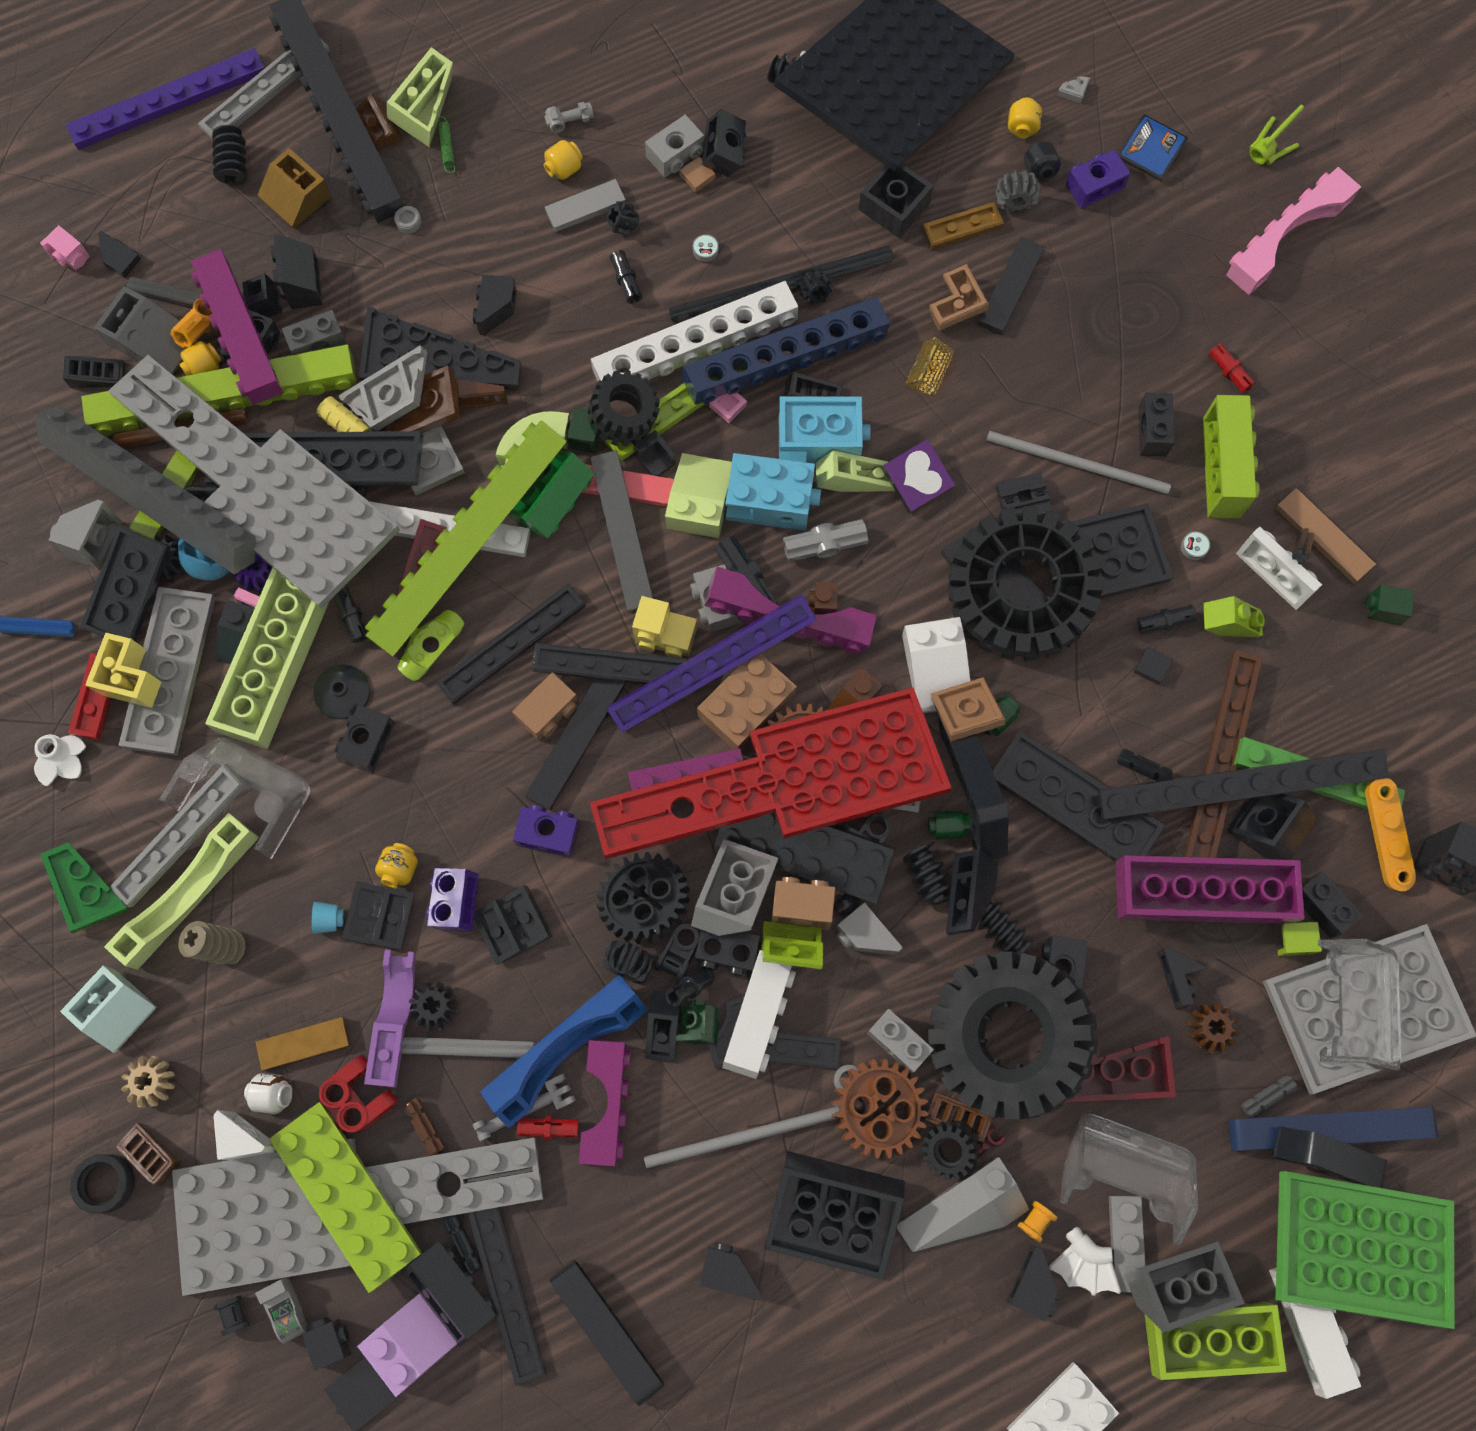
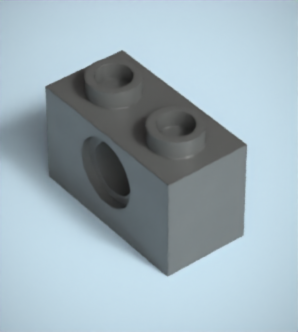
M333 310L282 328L292 355L347 345Z

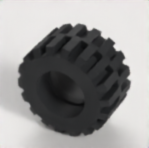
M619 370L613 371L612 376L608 373L603 376L602 381H598L592 393L587 413L590 414L588 418L589 423L594 424L593 431L596 434L599 432L602 434V440L606 441L607 438L612 440V445L616 446L618 442L622 443V447L628 446L630 442L633 445L651 432L659 414L660 399L656 397L657 390L655 387L650 388L651 382L648 379L642 380L641 374L636 373L634 376L631 375L629 370H625L624 374H621ZM615 400L626 401L635 408L637 415L632 417L621 416L612 409L610 402Z

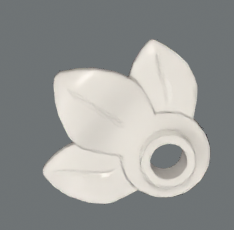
M48 734L40 737L35 743V754L38 759L35 763L34 771L38 780L48 787L58 775L66 779L79 778L82 772V765L77 755L85 750L86 745L84 742L72 735L59 738L56 735ZM54 745V750L51 753H47L48 747Z

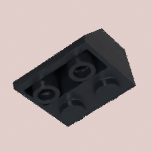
M273 235L274 246L270 250L272 260L276 263L277 269L273 270V279L275 285L280 286L283 300L287 299L291 309L323 305L319 262L312 245L281 235Z

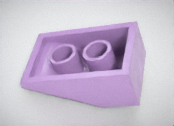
M418 1294L357 1347L394 1396L397 1397L455 1347L457 1342L421 1295Z

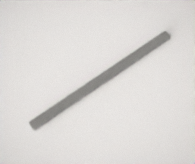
M989 431L986 440L1167 495L1171 488L1169 483L993 431Z
M832 1107L644 1156L646 1169L839 1119L832 1117V1114L839 1111V1107Z

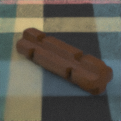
M415 1098L404 1105V1110L408 1117L413 1118L411 1123L421 1141L426 1142L427 1145L424 1147L430 1156L436 1155L445 1148L441 1137L437 1138L436 1134L438 1132L427 1112L422 1111L424 1106L420 1099Z

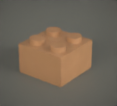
M783 877L782 881H776L772 922L815 927L829 931L832 923L835 887H830L829 882L813 880L811 884L800 883L798 878Z

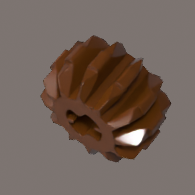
M1214 1003L1211 1008L1207 1004L1201 1005V1012L1198 1010L1192 1011L1191 1015L1196 1021L1187 1022V1026L1194 1028L1195 1032L1190 1033L1188 1036L1190 1039H1199L1196 1043L1198 1049L1206 1045L1208 1054H1213L1216 1049L1219 1053L1226 1052V1045L1232 1047L1236 1044L1231 1036L1239 1035L1240 1031L1232 1028V1025L1236 1024L1238 1019L1228 1018L1231 1009L1225 1008L1221 1011L1220 1004ZM1215 1023L1218 1027L1215 1030H1218V1033L1212 1034L1209 1031L1212 1028L1209 1027V1024Z

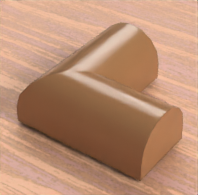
M967 264L943 274V279L952 295L929 305L932 319L939 331L989 309V304Z

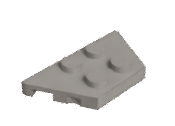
M421 345L343 392L339 395V398L350 406L352 411L360 416L372 429L376 431L382 429L420 406L427 350Z

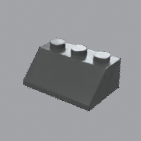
M1219 1242L1141 1267L1124 1275L1137 1307L1163 1332L1245 1304Z

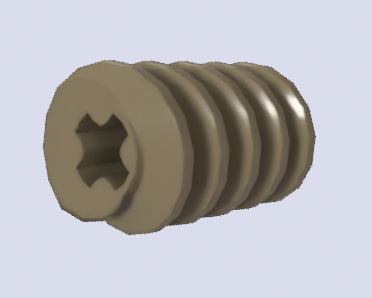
M195 921L187 925L181 932L178 947L184 957L220 965H235L244 955L246 943L245 938L238 930Z

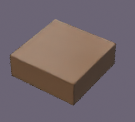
M700 156L679 170L682 179L695 193L715 179V173L713 170L702 165L703 160Z

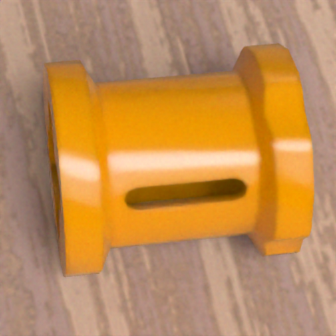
M1034 1201L1032 1204L1034 1208L1023 1223L1020 1222L1017 1226L1035 1241L1041 1243L1043 1240L1042 1234L1051 1221L1055 1222L1057 1220V1216L1039 1202Z

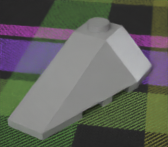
M993 1157L900 1221L897 1225V1230L910 1250L915 1252L1003 1228L1027 1212L1029 1208L1017 1183L1001 1159Z

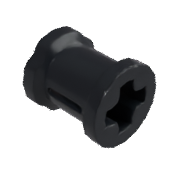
M241 1295L214 1305V1309L219 1311L224 1328L221 1331L222 1336L250 1326L249 1321L244 1318L240 1304L242 1301Z

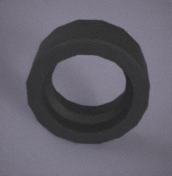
M100 1154L84 1159L75 1168L71 1177L70 1193L73 1201L81 1210L88 1213H110L121 1208L130 1199L134 1190L135 1176L133 1169L124 1158L117 1155ZM101 1165H108L114 1168L119 1176V1188L116 1195L106 1202L92 1200L86 1190L87 1178L90 1172Z

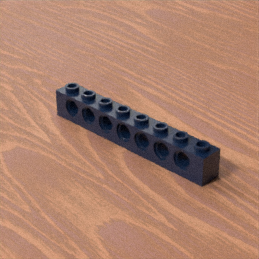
M874 297L683 365L682 380L694 405L702 402L707 404L724 394H735L749 385H760L771 377H782L796 368L804 369L821 359H832L843 351H854L868 342H879L885 338L890 321L878 297ZM855 325L861 326L863 329L857 328ZM831 334H837L840 337H834ZM808 342H812L816 344V346H811L808 344ZM783 351H789L792 354H785ZM764 359L769 363H762L759 360ZM741 368L744 372H738L734 369ZM710 377H717L720 380L714 381L711 380Z

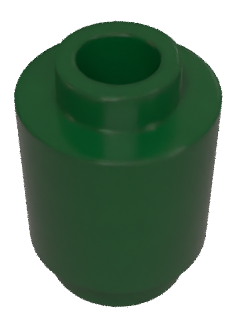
M1005 695L1003 698L999 697L996 699L1005 718V725L984 731L987 735L999 736L1018 718L1017 714L1021 712V709L1010 696Z
M961 810L933 811L932 817H928V833L933 834L935 840L963 839V836L970 835L969 813H962Z

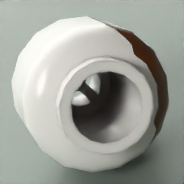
M261 1073L257 1074L247 1084L244 1096L250 1110L256 1113L274 1115L280 1113L290 1104L293 1092L291 1085L282 1075Z

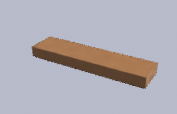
M1297 488L1275 507L1300 533H1302L1304 528H1309V533H1314L1315 535L1313 545L1353 584L1376 565Z

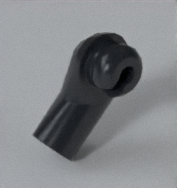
M845 893L842 900H837L835 903L836 912L840 915H849L856 910L862 899Z

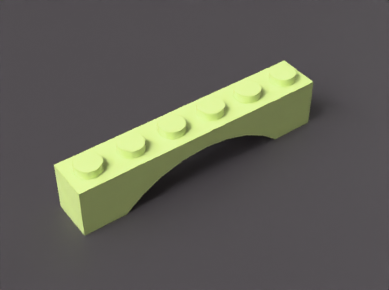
M228 813L208 834L200 851L179 879L149 908L126 923L106 944L105 948L124 966L138 970L259 837L240 820Z

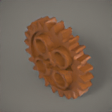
M871 1059L868 1062V1068L864 1062L858 1063V1072L853 1068L847 1070L851 1079L845 1077L839 1079L844 1088L834 1089V1092L840 1096V1100L831 1102L832 1105L839 1107V1111L832 1114V1117L840 1118L841 1120L835 1129H845L846 1132L841 1138L842 1141L852 1139L850 1149L854 1150L861 1146L862 1156H867L870 1150L873 1159H878L881 1151L885 1158L892 1157V1150L896 1155H902V1145L910 1149L913 1147L910 1138L915 1140L921 1138L916 1129L926 1128V1125L920 1121V1117L929 1115L928 1112L921 1110V1105L928 1103V1100L919 1099V1094L925 1089H915L914 1084L917 1082L918 1077L908 1079V1068L899 1072V1062L892 1063L889 1068L887 1059H882L879 1066L875 1059ZM879 1079H882L887 1085V1091L884 1095H881L876 1089ZM896 1091H899L900 1095L881 1109L882 1114L873 1115L863 1127L860 1126V1122L865 1117L878 1109V1103L888 1101ZM856 1098L862 1099L865 1104V1110L862 1114L857 1113L854 1109ZM898 1103L902 1104L905 1108L906 1113L903 1119H899L895 1113V1107ZM876 1122H879L884 1130L881 1138H877L873 1133V1125Z

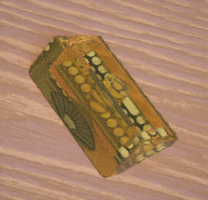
M936 337L926 340L905 384L913 389L935 396L955 351Z

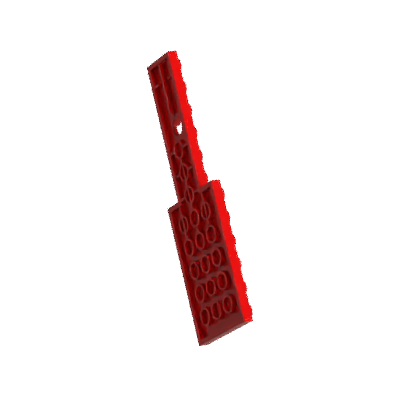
M912 687L750 731V738L757 756L755 758L590 802L604 857L609 859L772 813L776 814L783 839L950 793L951 785L917 695ZM686 799V801L694 805L693 813L687 818L674 816L671 808L675 801Z

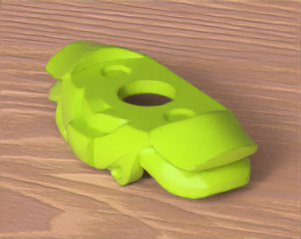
M445 610L433 620L425 623L420 628H416L410 635V640L404 650L405 653L397 666L399 671L412 681L422 678L450 643L460 634L464 626L460 616L453 611ZM433 637L438 640L439 648L435 652L429 653L423 649V642L426 638Z

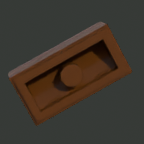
M370 94L356 108L376 150H380L402 139L396 124L387 119V107L382 99Z

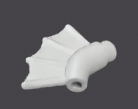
M1079 1227L1073 1228V1230L1066 1234V1238L1071 1242L1070 1247L1049 1265V1269L1060 1274L1068 1287L1080 1286L1086 1288L1093 1296L1098 1292L1106 1290L1120 1294L1121 1287L1112 1263V1248L1096 1245L1087 1234L1082 1233Z

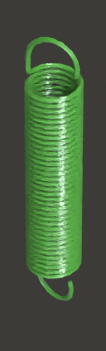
M446 120V122L438 124L444 169L445 167L451 168L454 166V170L448 172L453 173L455 165L449 123Z

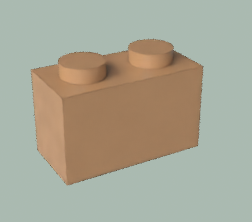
M552 672L512 713L515 719L540 741L543 737L547 738L554 733L558 727L556 724L563 717L568 718L577 709L576 704L579 701L576 694Z

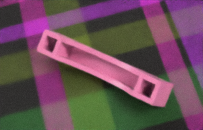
M1339 167L1331 174L1327 172L1323 174L1313 190L1308 188L1300 196L1299 203L1296 205L1290 204L1282 213V218L1279 221L1274 219L1265 228V233L1261 237L1256 235L1247 245L1248 249L1244 253L1239 251L1230 260L1229 264L1231 267L1226 276L1248 295L1267 280L1275 266V254L1278 243L1287 233L1308 221L1324 217H1335L1353 201L1361 186Z

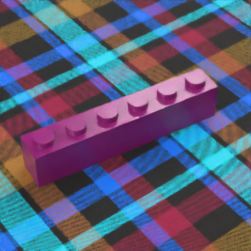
M219 249L191 260L195 270L191 272V276L197 288L202 287L204 293L200 294L201 300L205 308L212 311L209 319L215 331L220 330L222 336L218 338V341L224 353L229 352L231 359H228L227 363L233 375L238 374L240 381L236 382L242 397L248 396L252 404L255 405L284 393L230 264L222 250Z

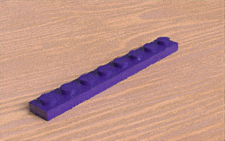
M254 48L69 122L66 126L75 146L79 150L248 82L265 68Z
M803 594L609 705L607 710L620 731L624 732L810 625L817 619Z

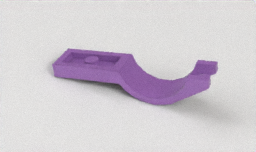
M385 949L383 959L385 979L383 1000L379 1015L373 1024L365 1085L397 1088L405 1027L410 1017L409 1011L412 1009V1004L409 1003V1000L414 997L415 952H408L407 957L392 956V950Z

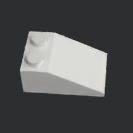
M960 617L906 625L904 627L902 639L911 684L923 714L937 712L931 701V693L970 682L966 642Z

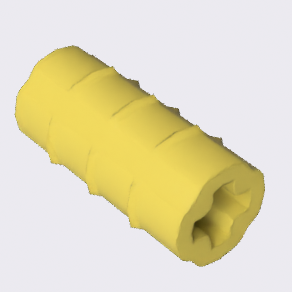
M332 396L325 398L317 408L318 416L337 430V432H373L372 428L364 423L362 419H359L352 411H349Z

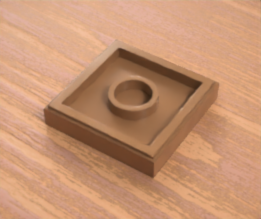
M984 677L931 693V701L951 742L1005 725V718Z

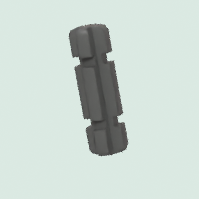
M1284 1076L1277 1081V1084H1272L1254 1095V1099H1248L1242 1103L1241 1107L1249 1118L1255 1117L1262 1112L1261 1109L1266 1110L1283 1099L1285 1095L1294 1092L1297 1089V1085L1290 1076Z

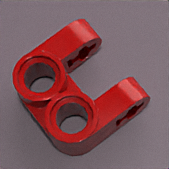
M363 1054L354 1058L326 1080L319 1090L321 1103L327 1107L336 1119L339 1127L344 1131L354 1134L364 1132L399 1102L389 1089L376 1097L368 1105H364L351 1086L366 1074L368 1060ZM336 1086H341L343 1097L338 1102H332L330 1099L331 1090ZM358 1109L361 1113V1121L357 1125L351 1126L348 1123L347 1117L351 1111Z

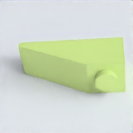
M832 450L816 462L818 488L838 492L895 491L881 466L888 463L887 461Z

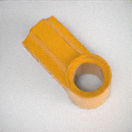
M201 298L194 302L193 309L171 329L170 335L175 343L182 348L191 347L203 334L209 333L213 329L209 319L212 311L205 308Z

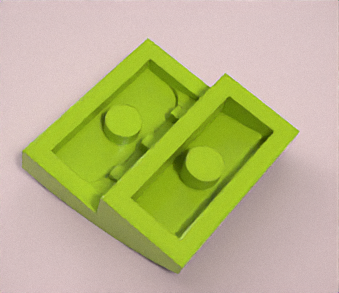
M764 921L762 928V961L822 969L823 943H821V928Z

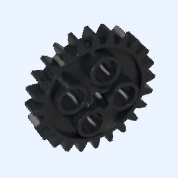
M649 852L645 853L643 859H640L639 855L635 853L634 861L631 862L624 857V865L622 867L616 863L613 864L616 870L614 874L610 872L605 873L609 881L599 883L604 890L596 893V896L601 901L596 904V907L601 912L599 917L605 922L604 925L608 931L613 930L612 933L616 938L622 936L627 943L632 937L637 944L641 943L643 937H646L648 942L652 943L653 935L655 934L660 939H663L662 931L666 929L672 933L673 928L670 924L672 922L681 924L682 921L678 914L687 913L685 906L682 905L690 902L688 895L685 894L690 891L689 886L685 883L687 878L684 873H681L678 864L673 865L669 857L663 861L660 853H657L654 859H652ZM645 876L644 880L635 883L639 877ZM624 886H630L636 893H638L642 897L637 898V896L632 890H629ZM668 889L665 895L658 896L662 890ZM649 897V899L654 905H657L663 909L658 910L654 908L653 905L644 898ZM628 899L624 905L618 906L622 900ZM651 912L647 919L640 920L645 913Z

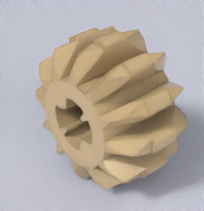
M152 1056L149 1060L146 1057L138 1058V1065L130 1063L128 1068L131 1074H123L121 1076L123 1080L128 1081V1084L121 1088L122 1092H130L127 1101L132 1103L137 1101L138 1107L145 1108L147 1104L150 1107L158 1106L159 1099L167 1100L168 1094L165 1090L175 1088L174 1084L168 1083V1079L175 1076L174 1072L167 1071L169 1063L166 1061L160 1062L159 1057ZM146 1078L152 1079L150 1086L145 1085Z

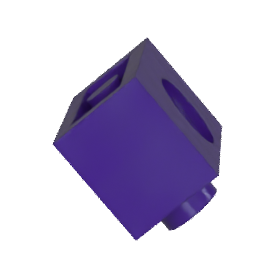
M1114 149L1106 154H1098L1085 164L1079 163L1075 165L1069 172L1066 187L1082 209L1124 189L1131 173Z
M530 805V808L521 807L513 837L514 843L517 846L572 858L580 827L578 819L574 818L575 815L565 811H558L557 814L547 813L546 808L537 805ZM550 823L555 826L554 832L551 835L544 836L540 834L543 825Z

